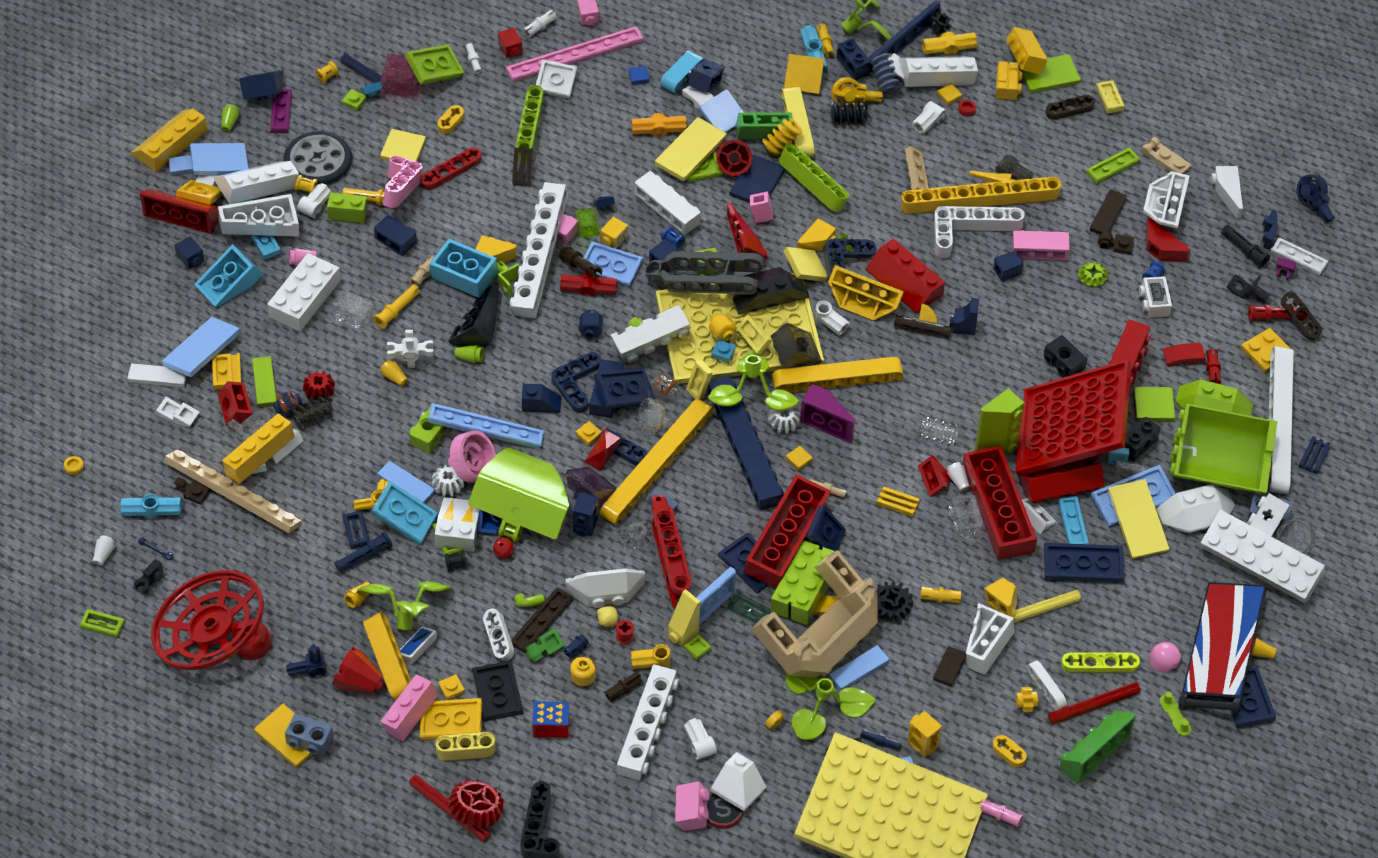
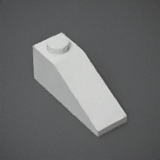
M1216 166L1215 172L1211 174V184L1215 185V191L1236 219H1241L1243 205L1238 166Z

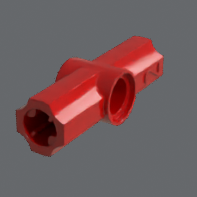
M587 272L583 273L582 276L562 274L560 290L580 292L583 296L585 294L594 296L596 293L616 295L617 279L594 278Z

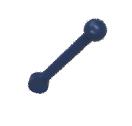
M145 538L138 540L140 545H145L164 555L167 560L173 559V553H166L146 542Z

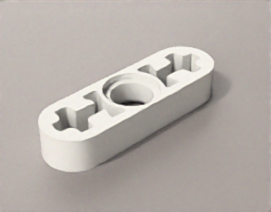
M489 609L485 612L483 621L493 653L501 661H508L514 655V648L504 617L496 609ZM502 630V636L499 639H495V634Z
M1037 660L1028 664L1027 671L1039 689L1045 692L1044 696L1055 711L1067 707L1064 695L1042 664Z

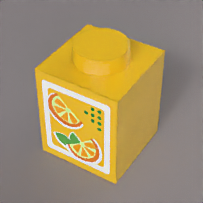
M612 217L600 230V241L602 244L615 249L628 236V225L615 217Z

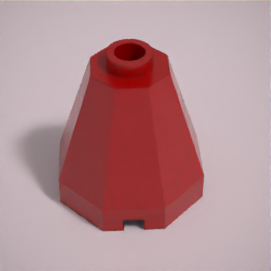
M355 647L348 651L339 667L340 674L336 673L332 685L339 689L373 694L375 691L379 692L384 684L382 673L361 650Z

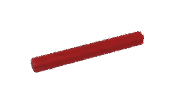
M1137 682L1050 712L1048 720L1051 724H1056L1139 694L1141 688Z
M414 775L409 780V784L455 820V816H451V812L448 809L449 800L418 775ZM467 824L462 825L483 842L490 837V831L482 826L477 829L476 826L470 828Z

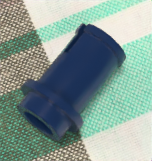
M577 635L575 640L563 649V652L572 659L583 648H587L589 641L584 635Z

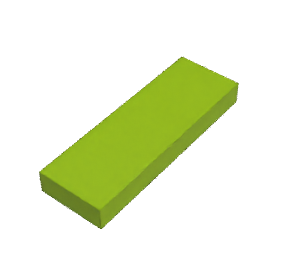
M1129 147L1086 169V174L1098 184L1139 163L1140 158Z
M271 356L252 358L258 407L274 406L276 394Z

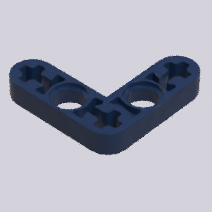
M868 239L828 240L823 247L828 281L834 269L831 266L832 261L837 262L839 267L845 269L844 258H869L876 251L875 243ZM846 245H851L854 248V252L847 251Z
M587 353L556 368L552 372V383L575 412L581 413L587 410L588 399L574 380L599 368L601 357L598 353ZM590 359H592L593 361L596 360V363L589 362V360H590ZM573 367H579L581 368V371L573 372L571 369ZM573 388L575 391L573 393H566L565 389ZM575 397H577V400H578L580 403L583 402V405L576 404V399H575Z

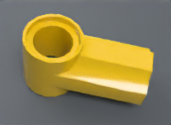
M659 644L653 649L631 651L633 669L651 668L653 664L666 668L671 665L670 649L664 644Z

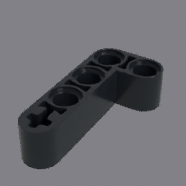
M538 781L532 787L520 841L523 858L560 857L559 842L554 838L543 837L551 802V787L545 781ZM547 850H554V852H552V853H549V852H546V851H547Z

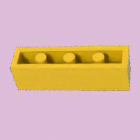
M276 414L222 460L226 475L238 484L242 483L295 438L292 423L280 414Z

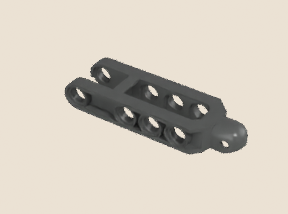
M673 251L664 260H653L648 263L644 273L650 281H662V284L669 292L754 294L758 287L757 279L740 277V275L733 274L734 272H760L764 265V258L755 253ZM679 270L723 271L724 275L705 276L701 274L698 276L687 274L675 275V273Z

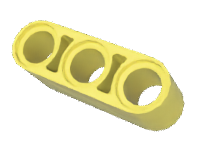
M489 732L443 735L436 740V754L443 761L487 758L495 753V738Z

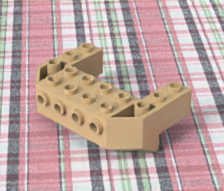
M838 550L828 554L815 566V569L834 590L839 599L798 639L795 638L775 612L762 617L751 628L753 633L788 675L810 678L820 675L826 676L832 671V667L845 658L844 655L858 645L857 643L866 637L870 630L878 623L877 592L871 577L862 580Z

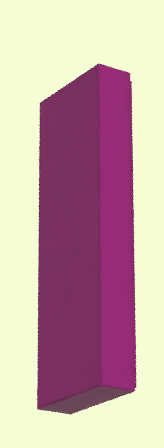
M282 89V92L278 93L276 98H273L270 133H289L292 89Z

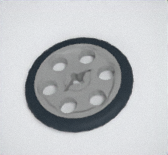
M313 131L295 138L286 148L283 161H291L298 171V175H302L303 178L317 179V185L321 183L329 184L345 175L352 162V152L345 140L338 135L325 131ZM328 143L329 146L321 147L320 144ZM305 145L311 146L309 150L302 149ZM334 153L340 154V157L333 158L331 157V155ZM302 158L304 162L296 163L295 160ZM328 166H331V167L334 168V169L331 170V171H326V170H324V169H325L326 167H328ZM309 169L315 170V172L312 174H309L306 171Z

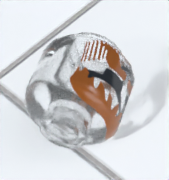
M666 374L655 376L650 384L653 395L664 402L670 399L674 400L679 394L678 382Z

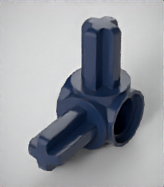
M315 644L311 645V648L308 649V654L304 658L305 661L286 665L289 676L307 672L311 677H316L315 675L321 674L323 676L327 673L324 655L320 651V647H315Z

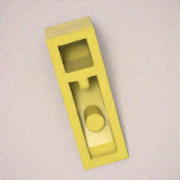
M686 589L683 591L668 625L669 639L674 644L678 643L681 647L699 633L700 601Z

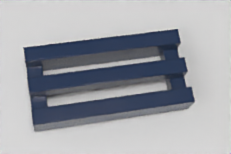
M1313 436L1299 463V468L1317 474L1331 443H1323L1322 439L1318 441ZM1316 444L1317 446L1308 465H1304L1313 445ZM1320 447H1324L1315 468H1311Z
M357 511L343 514L342 518L350 548L354 549L357 546L359 548L362 545H366L365 543L369 538L362 512ZM357 516L359 517L361 529L363 532V540L360 539V535L358 532L355 517ZM348 518H351L354 533L356 536L357 541L354 542L347 520Z

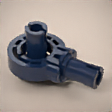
M1317 174L1301 177L1296 188L1299 200L1303 204L1309 205L1312 211L1318 210L1325 224L1334 220L1335 216L1328 207L1330 198L1327 195L1328 186L1325 179Z

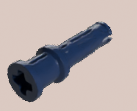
M382 532L381 536L372 541L368 540L365 546L334 562L339 573L371 555L377 556L378 552L387 547H393L386 532Z

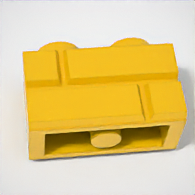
M998 62L996 99L1017 100V95L1021 94L1022 84L1019 81H1022V70H1019L1018 63Z

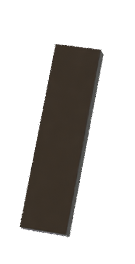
M557 587L511 639L513 647L526 654L525 648L537 642V638L546 632L573 601V596Z

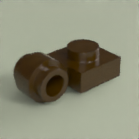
M1103 231L1099 235L1098 245L1100 248L1109 249L1114 247L1113 252L1128 255L1132 253L1134 237L1116 234L1114 239L1108 231Z

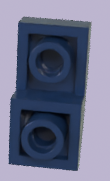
M1272 210L1269 216L1266 215L1262 223L1265 226L1262 239L1265 241L1263 248L1267 250L1271 249L1277 230L1278 219L1276 210Z

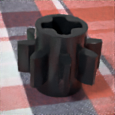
M937 12L929 21L933 23L930 29L935 34L945 33L952 26L949 24L951 18L946 13L939 14Z

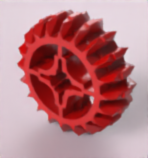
M475 779L472 782L465 780L464 783L459 782L452 789L448 799V809L451 812V816H455V821H461L462 825L467 824L470 828L476 826L479 829L482 826L486 829L489 825L493 826L499 821L504 810V799L501 793L497 792V787L492 788L490 783L484 784L483 780L481 782H476Z

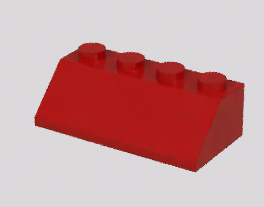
M152 189L140 192L142 211L145 217L209 234L213 233L219 221L218 207L214 205L200 203Z
M894 238L879 248L866 267V271L880 283L903 291L901 301L916 314L921 311L922 303L929 306L944 295L945 282Z
M1085 458L1018 476L1025 497L1032 503L1044 502L1046 498L1060 499L1065 494L1071 496L1081 494L1080 491L1084 490L1093 492L1099 490V487L1105 486L1102 464L1092 458Z

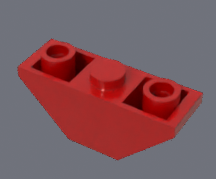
M1148 218L1145 229L1146 250L1159 261H1188L1191 249L1175 238L1172 233L1165 230L1160 224Z

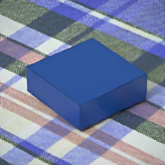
M646 66L629 68L632 85L649 83Z

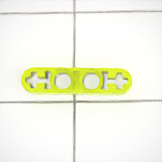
M1066 653L1062 657L1061 666L1066 672H1135L1139 667L1140 659L1134 653ZM1068 660H1072L1073 665H1069ZM1093 660L1096 665L1088 666L1085 664V661ZM1113 660L1116 665L1108 666L1105 664V661ZM1131 660L1133 665H1129L1127 661Z

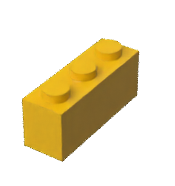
M1013 27L1011 33L1007 36L1006 42L1020 68L1023 71L1041 74L1048 59L1033 32Z

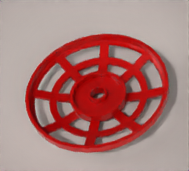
M213 571L191 579L175 590L158 610L151 629V640L154 650L164 663L180 670H200L227 660L241 650L257 631L264 613L262 592L249 576L237 571ZM229 580L242 582L249 586L251 590L244 598L235 592L227 591ZM221 581L219 591L208 593L198 599L192 593L194 589L207 583ZM256 594L259 600L257 617L250 620L248 602ZM185 596L190 604L181 612L176 622L163 620L168 610ZM218 598L217 604H210L205 607L201 605L204 602ZM226 598L239 602L231 610L224 605ZM243 608L244 621L235 622L234 616ZM195 609L196 613L189 623H182L191 611ZM160 626L173 629L172 640L174 647L164 651L160 643ZM248 627H251L248 633L245 635V637L237 645L232 647L242 637ZM240 629L237 636L229 643L226 638L232 630ZM179 631H188L190 639L180 644ZM220 643V645L223 647L217 651L206 654L210 646H214ZM193 644L201 646L197 654L190 653L185 649ZM226 651V653L217 658L200 663L202 659L211 658ZM179 652L181 655L194 660L191 664H179L171 661L168 656Z

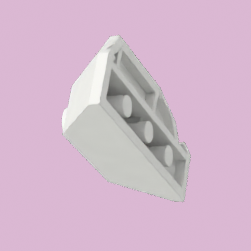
M1171 171L1167 176L1151 183L1148 188L1143 212L1158 224L1178 228L1189 175Z
M1211 484L1176 493L1156 507V511L1162 525L1191 533L1209 528L1220 510L1231 514L1235 505L1227 489Z
M616 569L584 573L574 578L566 579V593L588 607L600 608L610 604L619 606L628 603L645 584V571Z

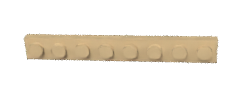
M175 450L165 456L164 462L287 533L300 526L301 520L292 513L284 511L276 504L270 503L263 499L262 496L256 495L244 486H240L230 478L219 474L216 470L189 457L184 452Z

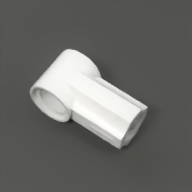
M929 101L924 107L923 112L912 122V127L918 133L925 134L935 123H939L940 119H944L946 110L936 103Z
M323 183L318 184L308 197L304 196L300 199L297 210L315 219L316 217L314 216L320 213L322 205L330 196L331 190Z
M820 301L816 304L814 320L818 324L826 325L837 335H842L849 327L850 322L836 313L829 302Z
M696 718L689 720L684 725V729L691 742L692 751L697 755L696 760L716 754L715 742L711 736H708L701 720Z

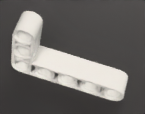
M938 207L934 215L935 254L943 259L951 255L953 243L952 230L1019 231L1023 227L1025 213L1020 208Z

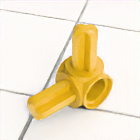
M381 479L378 482L377 490L371 494V498L354 501V509L356 511L373 509L389 481Z

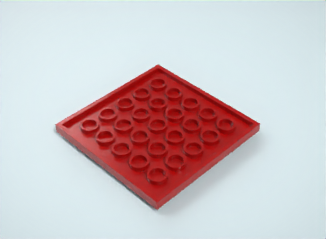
M1129 359L1024 390V413L1020 428L1015 470L1019 477L1125 448L1132 366Z

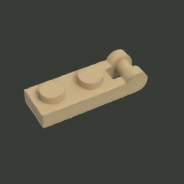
M1156 137L1150 139L1149 144L1141 147L1142 153L1170 172L1185 174L1191 169L1192 164L1162 145Z

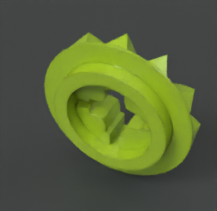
M1087 261L1085 265H1081L1078 277L1085 285L1092 287L1100 286L1108 278L1107 268H1104L1103 264H1096L1095 261L1093 263ZM1093 269H1095V270H1094V271H1095L1094 277H1092V275H1091V272L1093 271Z

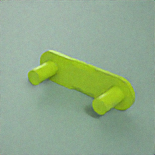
M1166 692L1160 697V704L1165 712L1169 714L1176 731L1183 736L1190 734L1191 726L1189 721L1182 716L1178 709V704L1172 697V693Z

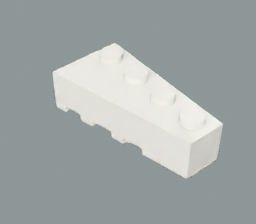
M291 194L218 206V217L222 234L299 236V223Z

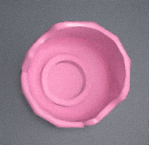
M1162 642L1152 649L1148 661L1156 671L1169 673L1170 670L1177 668L1178 664H1180L1181 654L1174 644Z

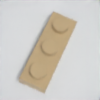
M909 146L905 149L911 189H929L922 152Z

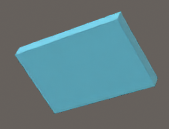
M391 481L387 483L370 512L419 545L438 515V512Z

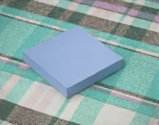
M727 89L698 107L709 124L725 133L736 126L738 112H743Z

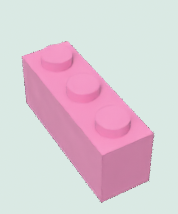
M1013 231L1012 251H1015L1021 259L1068 260L1070 250L1069 232Z
M417 674L414 676L380 721L388 734L401 741L405 740L439 695L432 682Z

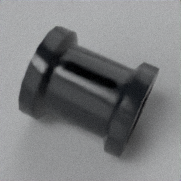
M464 551L453 555L445 554L447 571L457 567L467 568Z

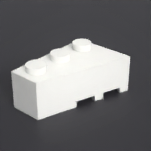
M978 603V611L974 619V626L966 651L967 668L985 675L1014 634V620L1008 615Z

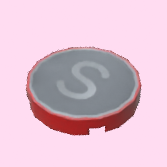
M713 792L709 794V800L707 801L709 817L707 823L721 829H727L736 825L743 815V810Z

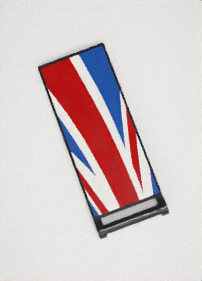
M1208 583L1182 694L1179 698V709L1191 707L1232 710L1234 713H1240L1241 701L1267 591L1266 585ZM1188 696L1234 699V701L1220 702L1206 700H1191L1188 699Z

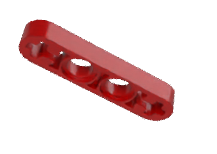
M469 148L424 173L420 178L422 188L432 190L479 164L482 160L481 151L478 148ZM455 163H462L463 166H462V167H455L454 164H455ZM441 171L448 172V174L445 176H442L439 173Z

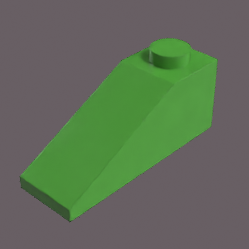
M738 112L735 126L737 140H757L767 137L768 134L774 135L772 130L776 129L779 131L778 124L785 126L782 121L783 119L790 121L792 112Z

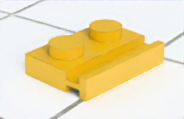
M237 353V355L219 354L212 359L214 390L222 389L227 381L241 382L240 353Z

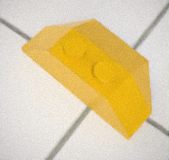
M836 265L828 281L840 308L873 321L897 310L904 293L901 290Z

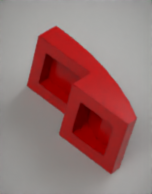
M1202 343L1180 344L1163 348L1168 367L1187 362V365H1192L1206 360Z

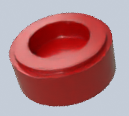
M963 100L958 105V112L962 116H972L976 112V104L971 100Z

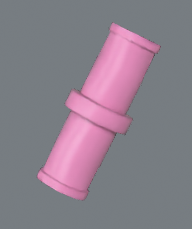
M986 799L980 807L981 812L996 817L997 821L1001 822L1003 820L1016 827L1020 826L1023 819L1022 814L1008 810L1006 806H999Z

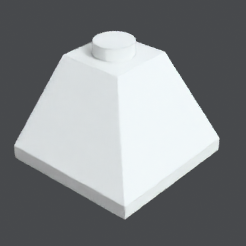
M736 752L725 763L710 791L745 811L764 792L766 785L754 762Z

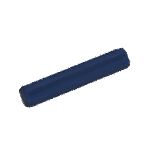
M345 53L340 57L342 64L371 82H380L381 85L384 83L383 76Z

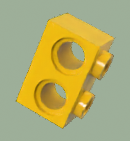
M924 710L920 715L916 714L909 722L908 743L925 758L939 747L942 726Z

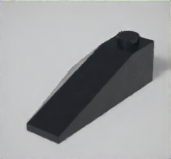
M497 282L488 286L480 298L477 297L472 304L474 308L463 316V319L466 321L461 327L457 325L448 340L450 344L460 347L474 345L487 347L492 342L491 338L495 332L499 289Z

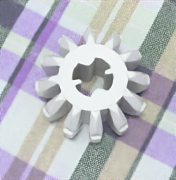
M796 406L783 411L770 409L768 423L771 425L772 430L778 429L779 434L782 431L788 434L789 430L794 432L796 427H799L801 415L797 411Z
M444 465L443 469L437 468L436 473H433L432 486L437 494L442 493L443 497L450 494L453 497V492L459 494L460 489H464V481L458 477L452 466L447 467Z

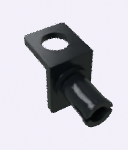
M1235 274L1227 285L1230 291L1242 299L1251 294L1264 304L1271 296L1270 293H1267L1258 286V281L1261 278L1260 275L1249 284ZM1234 282L1241 283L1243 289L1237 290L1234 287Z

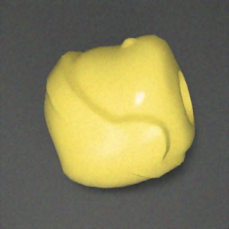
M607 606L597 610L598 623L601 626L615 627L617 625L618 614L614 607Z

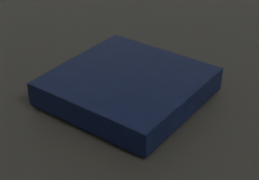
M822 505L818 507L806 537L813 544L820 546V550L824 547L837 551L846 529Z

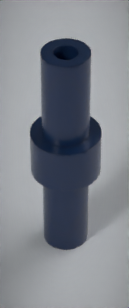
M862 729L860 734L861 737L875 741V744L880 746L886 745L899 750L901 742L886 737L887 735L880 732L876 734Z

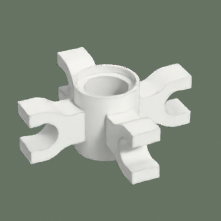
M405 330L406 337L402 339V344L387 342L388 350L393 349V351H387L388 358L402 356V359L407 362L408 368H415V361L419 359V355L433 356V349H427L433 348V340L419 343L418 339L413 337V330Z

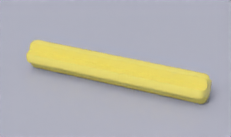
M1074 590L1017 609L1014 615V623L1079 602L1081 595L1078 590Z

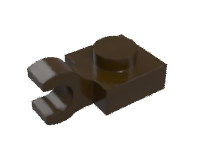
M177 477L174 482L176 484L175 489L184 493V499L199 505L203 503L210 492V488L194 480L189 484L185 479Z

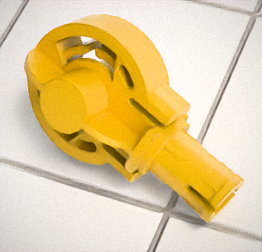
M849 77L837 80L831 90V96L835 103L838 102L837 97L842 103L847 102L849 107L851 102H854L855 106L858 105V102L862 101L881 103L882 99L880 97L882 98L883 94L881 91L866 90L867 86L865 84H859L856 80Z

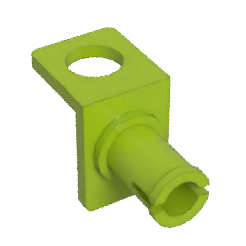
M500 260L499 263L497 262L499 286L511 298L513 294L510 283L519 279L518 269L520 265L516 264L509 268L504 261Z

